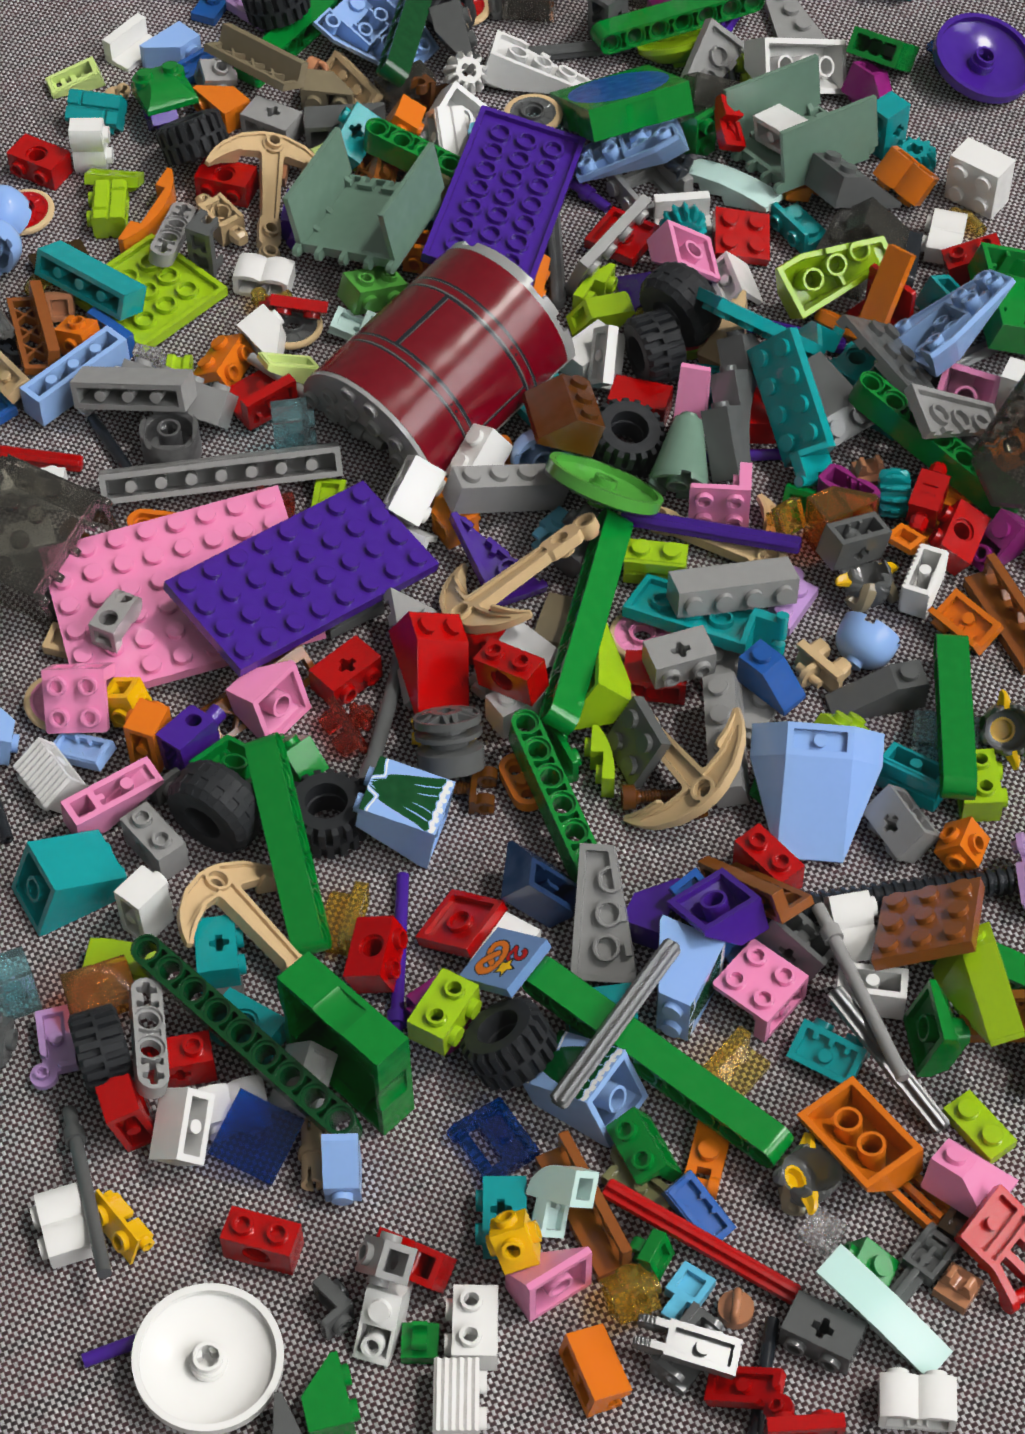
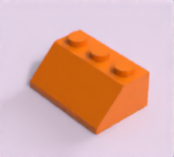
M851 1076L797 1114V1119L866 1192L895 1191L923 1171L924 1149L854 1076Z

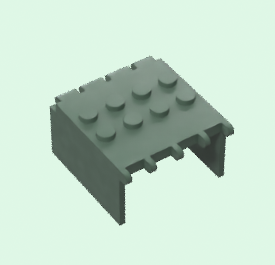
M816 54L723 89V94L727 97V104L734 111L740 110L744 114L738 121L740 122L747 147L741 152L732 151L731 159L736 162L740 160L746 161L745 169L750 173L759 171L761 173L760 180L766 184L773 182L775 184L773 191L778 195L805 185L804 182L813 153H825L827 150H833L840 153L842 158L848 163L855 165L869 159V155L875 151V146H878L877 96L874 94L830 112L817 106L821 104L819 56ZM777 104H781L808 119L805 122L779 131L780 154L755 140L753 115Z
M334 127L283 197L296 241L292 248V255L300 257L303 252L314 254V259L322 261L325 256L338 258L339 264L345 266L349 261L361 262L366 270H372L374 265L386 267V273L394 274L442 204L441 192L445 186L435 145L433 142H428L401 182L394 184V181L378 178L370 180V177L351 174L352 169L340 127Z

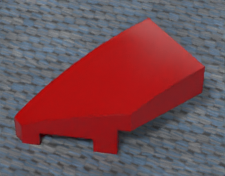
M719 94L715 98V129L719 150L741 152L747 147L740 122L738 121L744 114L740 110L734 111L727 104V97L724 94Z

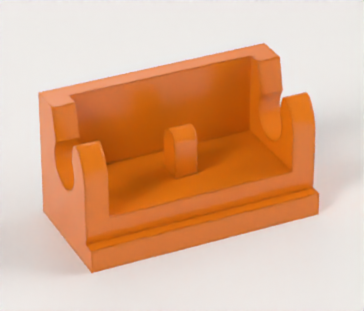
M604 1324L565 1334L558 1352L586 1417H593L595 1414L621 1406L623 1404L621 1398L630 1395L632 1387Z

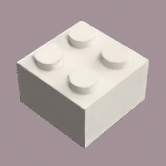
M968 137L950 155L944 197L991 220L1009 200L1016 160Z

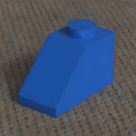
M762 639L758 640L739 656L738 681L781 715L785 716L806 698L803 688L785 657Z

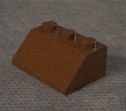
M561 374L524 392L522 398L536 444L593 457L604 432L605 424L589 380L580 375L569 376Z

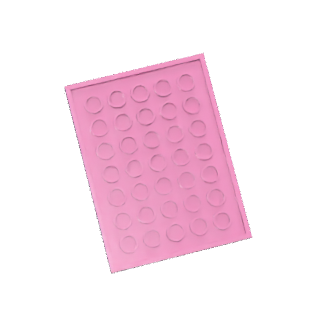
M278 485L39 550L69 664L115 662L116 675L113 677H140L146 689L229 666L164 591V581L288 519ZM116 589L142 598L140 615L131 624L122 638L123 644L118 653L92 644L88 626L104 601ZM325 631L302 643V645L326 639ZM113 677L106 680L107 686L109 685Z

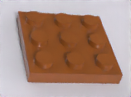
M964 878L952 883L937 886L929 885L918 890L903 893L895 892L889 896H884L871 956V962L875 971L976 952L985 892L982 878Z

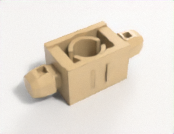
M221 192L214 197L204 193L196 196L195 201L198 211L203 209L208 212L206 224L211 223L213 218L218 217L219 225L213 232V237L222 247L230 243L238 246L248 243L244 215Z

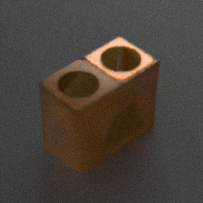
M124 955L60 974L70 1015L111 1003L116 1008L118 1014L129 1011V994L131 985L135 980Z

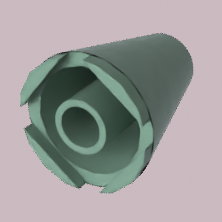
M689 411L682 412L673 418L649 475L648 485L665 496L667 491L675 492V498L689 499L691 483L709 484L702 419L696 413Z

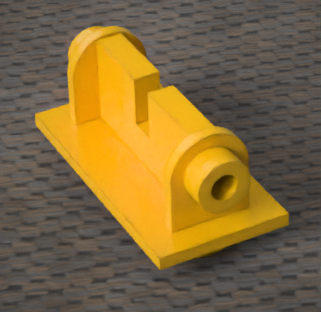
M97 1189L95 1197L103 1232L111 1241L114 1249L121 1253L131 1265L134 1262L137 1250L142 1249L145 1252L153 1247L155 1243L152 1239L153 1233L149 1231L139 1217L129 1222L126 1221L133 1217L134 1211L118 1192L114 1193L112 1190H109L102 1194Z

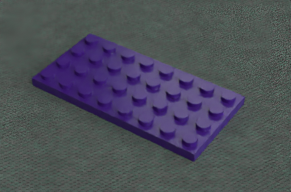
M482 105L422 251L420 261L431 264L443 252L460 241H466L470 246L480 243L510 259L535 281L583 151L586 138Z
M361 481L164 581L163 589L238 677H241L384 600V594L390 587L401 591L436 572L439 563L404 524L385 508L386 505L364 481Z

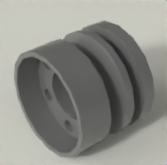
M449 705L426 709L412 717L414 729L417 730L414 733L415 740L423 744L416 750L418 769L450 779L472 775L485 768L484 744L476 739L483 733L482 727L479 724L482 721L479 709L472 706Z

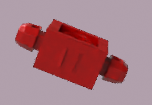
M938 461L931 464L929 470L921 468L908 502L909 510L905 521L909 522L910 528L922 535L927 527L935 529L938 516L948 494L951 476L946 475L947 466L945 463Z

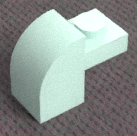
M548 1165L540 1169L532 1177L526 1194L536 1197L532 1221H537L542 1237L564 1238L570 1207L593 1209L600 1172L583 1167Z

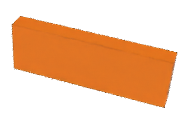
M888 244L860 313V318L876 320L885 324L890 323L916 255L894 244Z

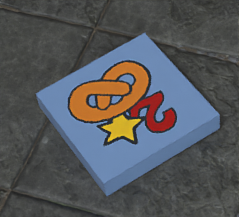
M497 927L459 975L478 984L481 990L512 998L552 947L545 938Z

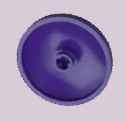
M981 13L956 15L942 25L933 42V59L939 73L951 87L970 99L988 104L1008 103L1018 99L1025 93V38L1015 28L996 17Z

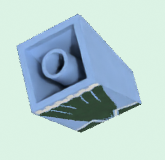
M380 756L376 767L370 766L363 784L368 786L365 794L359 792L353 806V811L357 813L355 826L418 866L427 869L447 819L456 782Z
M662 915L658 947L663 940L669 938L680 945L681 952L657 984L656 1028L669 1037L688 1041L715 992L712 985L713 981L723 971L726 942L705 937L697 929Z
M559 1030L556 1034L558 1047L553 1053L555 1055L551 1062L547 1063V1068L543 1072L538 1073L535 1076L536 1078L530 1082H525L523 1086L534 1105L601 1145L611 1148L614 1142L606 1126L632 1107L639 1109L647 1099L648 1094L626 1050L612 1046L568 1108L561 1109L553 1104L550 1094L591 1040Z

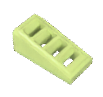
M93 56L45 78L53 99L68 96L70 89L90 91L106 86Z
M258 352L257 359L267 371L280 376L290 374L296 382L303 385L307 378L319 368L311 356Z

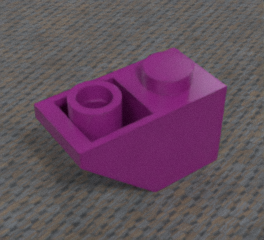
M864 59L852 63L840 91L848 95V99L851 102H855L873 94L879 99L892 91L888 73L869 60Z
M1001 508L987 526L971 564L982 572L986 555L995 552L1003 566L1018 557L1025 549V520L1017 513Z

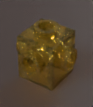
M639 1263L623 1265L617 1268L614 1274L598 1280L609 1314L621 1325L630 1321H638L639 1314L651 1315L653 1311L662 1308L658 1294L662 1293V1289L654 1272L649 1273Z

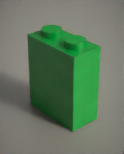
M855 26L846 52L911 73L920 47Z

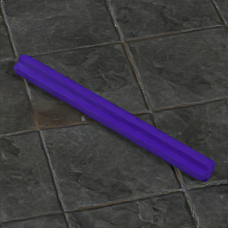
M621 512V516L633 522V527L792 554H799L802 544V538L796 535L663 513L639 515Z

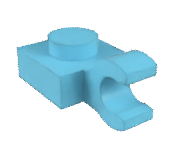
M558 506L539 522V527L532 532V536L537 539L531 544L534 549L539 547L557 529L564 527L561 521L568 511Z
M685 1260L665 1287L664 1295L669 1297L670 1300L660 1313L663 1316L662 1318L680 1320L685 1309H688L693 1301L701 1307L715 1288L716 1279Z

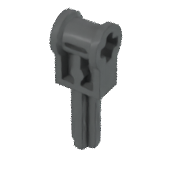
M931 1222L902 1257L901 1267L905 1270L889 1289L906 1304L923 1283L932 1288L950 1263L954 1262L962 1247L937 1230V1224Z

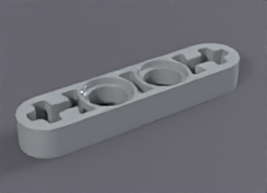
M175 202L171 205L150 245L148 260L151 264L157 267L173 265L186 240L185 227L195 216L196 209L193 205L186 202Z
M145 977L133 982L128 1000L134 1082L136 1091L140 1096L146 1099H158L166 1093L170 1077L163 992L161 985L157 981ZM143 992L147 993V996L150 998L149 1005L143 1006ZM148 1018L155 1021L157 1026L150 1029L144 1028L138 1021ZM148 1046L157 1049L159 1055L147 1057L143 1055L141 1049ZM149 1070H154V1081L157 1084H151L150 1079H147Z

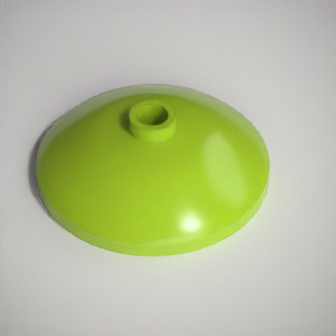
M701 28L638 46V54L645 59L659 64H673L674 68L683 67L686 65Z

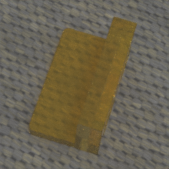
M355 881L351 894L337 891L330 893L325 913L332 938V948L323 952L348 956L357 917H366L370 904L369 883Z
M739 1026L703 1067L745 1097L769 1070L770 1061L750 1048L751 1033L742 1026Z

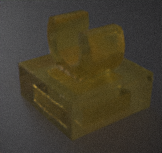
M797 497L788 498L771 509V512L766 513L768 525L775 527L778 533L793 535L806 526L801 499Z

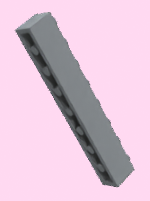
M330 442L99 470L98 478L102 505L339 477L343 476L339 443Z

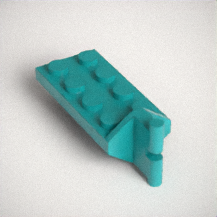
M699 286L696 298L704 302L701 308L718 317L731 321L765 339H769L788 329ZM810 321L798 329L807 358L820 351L825 354L826 350L834 353L845 332L844 329L842 330L836 325L831 330L814 321Z
M790 327L746 351L784 468L793 467L796 475L794 484L797 488L817 486L818 476L830 464H833L829 453L836 447L798 328Z
M649 573L646 574L622 606L623 617L663 629L667 632L674 633L704 625L713 646L720 647L726 651L743 654L758 640L762 639L783 656L785 653L786 643L784 640L787 638L789 614L784 611L774 614L764 609L754 608L677 619L666 597L668 579Z

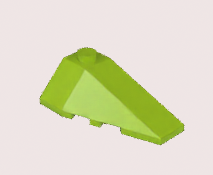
M884 235L797 254L775 268L777 294L790 319L806 318L868 279L869 267L874 263L880 266L888 243Z
M607 623L581 717L574 730L590 728L592 725L613 724L631 700V682Z
M990 922L980 924L976 952L938 959L932 971L945 996L953 1004L954 1010L959 1015L963 1014L970 1021L971 1027L993 1047L1025 1037V1030Z

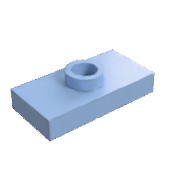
M61 733L53 741L71 765L98 772L102 770L117 749L112 740L82 733Z

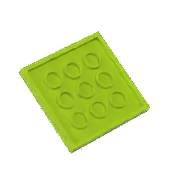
M153 233L106 264L147 286L143 312L121 321L105 313L134 334L135 347L142 354L153 349L228 295L226 285L181 253L178 254L172 266L157 267L151 264L148 259L150 245L155 237ZM74 296L75 304L87 312L94 307Z

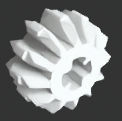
M460 51L456 54V57L450 56L447 60L448 65H445L443 68V73L447 75L444 78V83L451 84L453 81H457L475 95L476 92L480 93L484 89V84L488 81L489 76L485 74L488 66L480 65L482 56L474 59L472 51L468 52L466 56Z

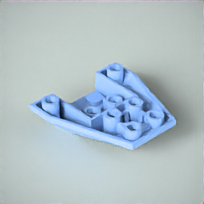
M343 0L333 10L329 7L312 25L332 43L378 65L398 0ZM424 26L414 62L406 80L412 77L439 49L426 26Z
M675 118L598 142L591 141L584 146L575 172L579 183L665 164L688 151L689 147L678 119Z
M991 269L981 271L961 287L911 317L898 321L894 326L900 333L899 338L904 345L908 346L915 353L916 358L914 360L919 367L924 368L930 375L938 377L961 359L1016 281L1011 276Z
M794 721L752 723L750 760L769 832L799 860L831 863L844 862L883 767L885 734L856 726Z

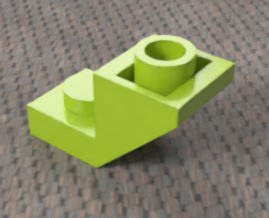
M622 291L585 298L566 316V319L574 337L597 319L606 325L620 328L628 318L635 314V310L629 294Z

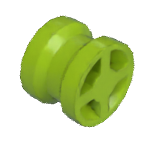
M168 354L166 366L174 369H193L194 372L193 356L185 354L183 357H177L175 354Z

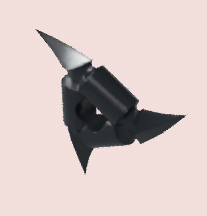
M683 153L665 163L664 167L676 175V182H678L689 173L694 160L707 156L685 155Z

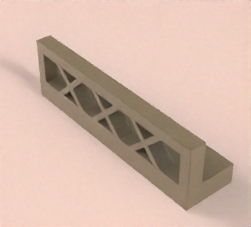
M230 22L222 24L219 41L205 43L203 51L282 92L301 89L304 86L308 62Z

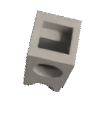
M119 589L114 590L88 624L92 644L118 653L123 644L122 638L131 624L140 615L142 598Z

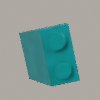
M99 829L28 841L11 888L38 936H42L115 902L114 891L127 879L125 869L120 866L112 853L110 844L105 841Z

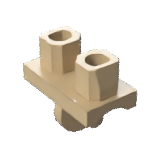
M822 638L810 644L804 639L797 643L796 647L799 649V652L795 659L796 666L794 669L799 673L797 680L801 687L807 688L812 684L817 689L822 686L828 692L841 688L843 681L851 674V663L844 657H838L833 662L829 661L827 657L830 656L831 648Z

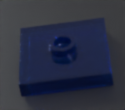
M240 1088L207 1153L272 1186L305 1120Z

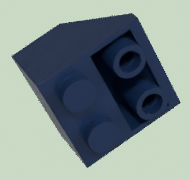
M513 840L509 841L507 844L501 899L548 928L574 917L577 883L563 871Z

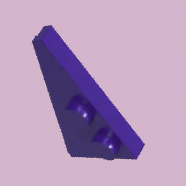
M457 511L450 514V523L481 586L518 561V559L511 557L509 552L490 536L486 539L473 528L474 524L466 517L459 515ZM532 577L496 605L505 606L544 593L548 589V584L543 579L539 582L536 578Z

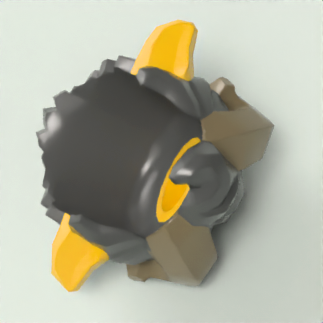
M878 560L844 568L839 571L840 575L835 579L836 586L843 587L847 595L845 599L846 604L856 612H865L870 607L878 606L886 600L890 604L899 600L897 587L892 575L893 572L898 570V566L893 562L883 560L881 563Z
M1001 689L997 703L987 709L985 724L979 734V739L983 745H990L991 748L995 749L996 753L1005 756L1013 770L1019 769L1020 755L1025 752V707L1012 702L1007 691Z
M804 1132L799 1145L788 1155L778 1160V1167L774 1170L772 1179L778 1189L781 1209L784 1213L791 1216H803L807 1211L808 1215L811 1216L816 1212L818 1203L829 1198L842 1183L847 1182L848 1179L846 1177L849 1173L826 1148H823V1145L815 1144L812 1133Z

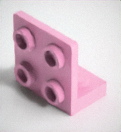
M740 462L739 475L733 474V485L691 483L688 518L749 527L752 463Z
M115 662L52 664L41 670L45 725L48 734L103 733L110 730L106 680L116 675Z
M753 939L713 981L712 987L753 1016L755 1021L753 1036L765 1043L806 997L809 975L758 940Z

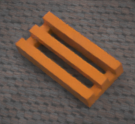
M920 1174L902 1185L901 1188L916 1203H919L933 1216L932 1219L927 1217L898 1189L895 1191H884L893 1202L923 1229L931 1222L938 1225L951 1207L920 1187L924 1178Z

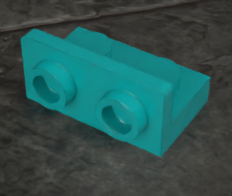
M778 202L771 204V227L778 231L787 240L789 245L798 252L814 251L830 243V233L798 203L783 208Z
M818 1017L815 1018L814 1022L804 1018L786 1057L839 1084L851 1076L856 1078L865 1058L868 1059L870 1053L864 1048L858 1038L850 1033H847L845 1038L833 1033L835 1026Z

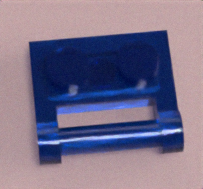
M501 1097L454 1123L447 1130V1135L451 1141L459 1144L480 1173V1181L482 1183L483 1176H508L540 1155V1149ZM475 1129L478 1130L500 1160L499 1163L494 1166L489 1163L469 1135L470 1132Z

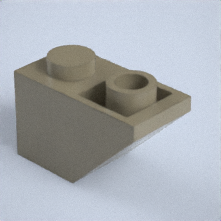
M307 69L304 86L300 89L302 110L308 106L354 104L353 91L333 71Z

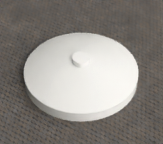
M196 1284L168 1295L146 1315L133 1342L131 1356L132 1373L142 1402L163 1424L186 1434H224L251 1422L265 1410L273 1399L274 1392H277L283 1375V1340L273 1315L253 1295L226 1284Z

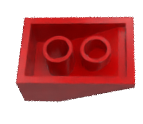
M408 611L388 632L414 714L434 707L449 705L469 706V642L460 614Z

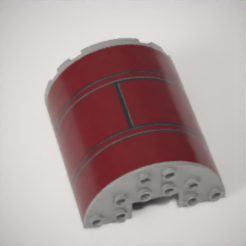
M460 241L443 252L307 378L304 383L303 399L309 406L317 407L323 411L326 417L333 423L338 422L347 429L351 425L350 420L353 422L358 421L373 437L383 439L388 444L389 460L397 469L400 470L407 455H417L446 471L473 423L491 427L498 431L524 406L522 398L524 392L552 379L575 356V348L568 328L562 329L556 318L559 314L558 310L548 296L544 295L541 297L531 285L534 280L510 259L488 246L480 243L470 246L466 241Z

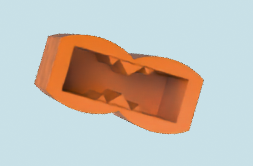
M891 146L873 172L878 178L876 183L887 191L893 189L899 194L897 199L907 207L912 205L921 206L940 179L899 146Z

